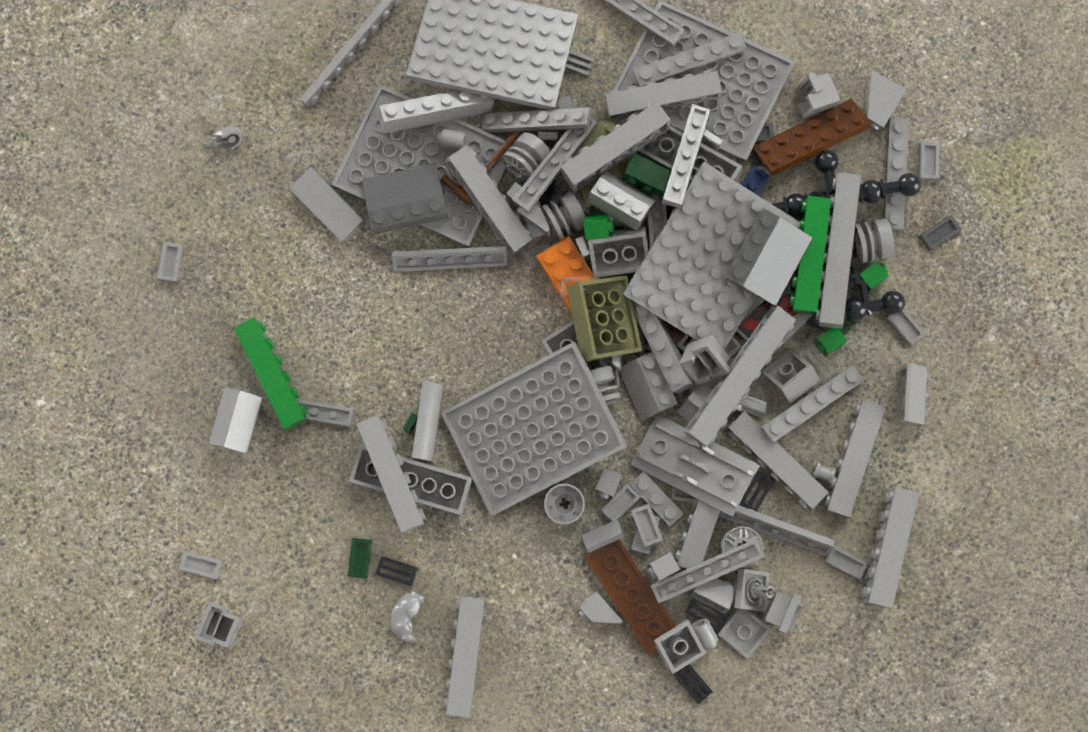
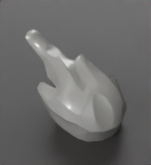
M229 125L213 134L215 137L208 143H202L203 147H217L218 144L223 143V148L232 150L242 142V131L236 126Z
M622 355L600 359L599 365L601 367H612L615 376L614 384L620 388L619 370L621 371Z

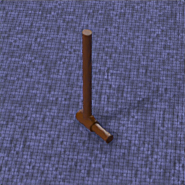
M523 131L513 132L484 165L487 169V174ZM445 174L441 177L440 181L453 190L454 194L467 205L472 202V199L462 185L458 186Z

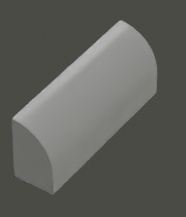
M312 167L289 188L341 242L351 238L366 223L363 217Z
M423 381L412 452L413 460L433 463L444 386L441 384Z

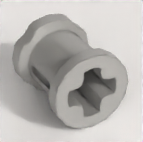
M817 462L812 477L825 480L827 484H831L836 468H828Z

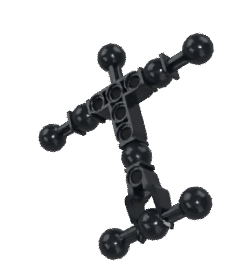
M824 150L816 155L815 166L823 173L826 189L811 192L809 196L829 198L830 195H835L836 190H832L833 178H835L834 171L838 167L839 159L833 151ZM905 173L899 177L898 181L884 184L883 179H880L879 182L867 180L862 184L860 183L858 202L876 203L880 199L885 200L886 194L897 192L904 196H914L921 189V180L914 173ZM793 193L787 198L784 196L782 202L773 203L772 205L790 216L799 217L804 214V212H801L802 202L806 201L808 195L807 193L804 196L799 193ZM830 208L829 215L833 214L834 208ZM853 246L850 263L853 275L849 276L848 289L859 287L862 299L852 297L846 301L844 320L847 318L851 321H859L866 314L871 317L872 312L881 310L889 314L900 313L905 307V298L898 291L886 292L882 299L869 301L867 284L864 280H860L858 269L855 265L856 249ZM816 314L806 321L811 327H823L819 326L820 320H816Z

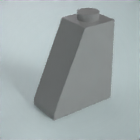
M875 71L872 72L868 79L865 115L871 122V128L869 129L881 132L906 89Z

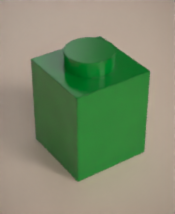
M609 214L588 216L583 221L586 240L609 238L614 231L613 220H610Z
M876 261L860 273L859 276L860 280L866 282L867 290L870 292L884 281L889 274L887 273L888 269L886 266Z
M832 328L815 340L817 343L815 346L821 354L824 353L827 356L844 345L847 339L839 328Z

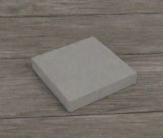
M738 608L717 635L748 660L772 629L751 611Z

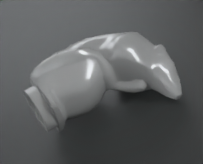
M411 591L410 594L406 593L401 597L391 614L392 632L400 641L406 643L417 642V639L411 633L413 631L412 618L419 613L421 604H424L425 597L414 591Z

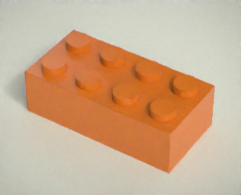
M568 236L536 257L537 262L572 315L567 286L577 282L597 279L594 278L592 271Z

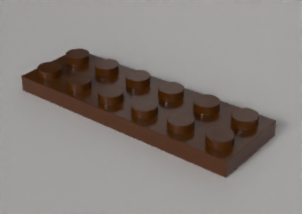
M851 98L755 145L753 152L771 176H774L871 128V122Z
M620 539L584 556L648 656L655 652L657 649L654 640L675 628L676 625L663 605L658 603L652 588Z

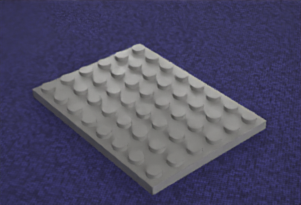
M428 0L406 73V79L553 110L556 107L578 14L514 0Z
M659 0L654 10L682 27L685 33L673 47L645 28L614 90H627L628 87L635 85L639 87L634 74V69L734 33ZM743 38L747 51L672 78L680 79L687 74L699 75L706 70L718 72L722 90L721 98L693 105L710 109L704 133L708 130L723 140L718 150L746 162L795 61ZM692 104L664 110L671 120L670 126L684 133Z
M379 85L331 185L366 201L362 179L436 163L439 178L441 179L445 174L459 186L461 185L444 161L457 152V150L441 148L440 143H437L439 132H442L443 129L465 132V145L474 150L476 159L483 165L490 160L506 140L459 119L383 134L378 118L379 106L411 100V98ZM501 158L487 174L497 185H499L506 170ZM440 181L448 218L420 224L419 226L469 248L483 219V215L473 201L467 205L454 194L453 190Z
M703 162L686 189L681 208L675 207L622 295L695 340L713 335L725 350L757 296L727 281L724 277L760 210L764 208L797 228L800 227V222L706 162Z
M576 342L557 350L441 412L491 516L628 447Z

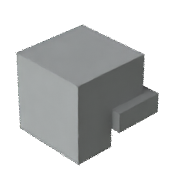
M811 73L796 87L803 102L798 106L804 119L829 110L840 101L829 73L817 76L816 73Z
M713 335L688 343L679 363L696 385L709 382L711 377L715 379L729 374L731 369L727 364L729 355Z
M775 591L762 621L778 627L777 631L781 633H793V627L804 604L800 602L801 597L796 594H791L790 597Z
M209 601L195 639L210 645L217 643L227 648L233 647L244 618L228 612L229 608Z

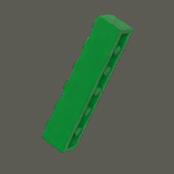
M808 195L806 201L802 202L801 212H804V219H800L799 229L813 238L796 267V276H793L792 287L795 290L794 295L790 296L789 306L792 307V312L810 315L817 313L831 198Z
M253 317L236 326L234 330L283 428L289 431L308 421L306 416L308 411L304 404H300L298 400L300 395L295 387L292 388L289 382L291 377L286 370H283L281 366L283 361L279 354H275L273 350L275 345L270 337L267 338L264 332L266 327L263 322Z

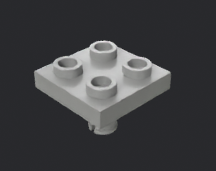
M738 569L734 608L766 612L767 598L774 596V593H768V591H774L773 586L769 585L770 573Z

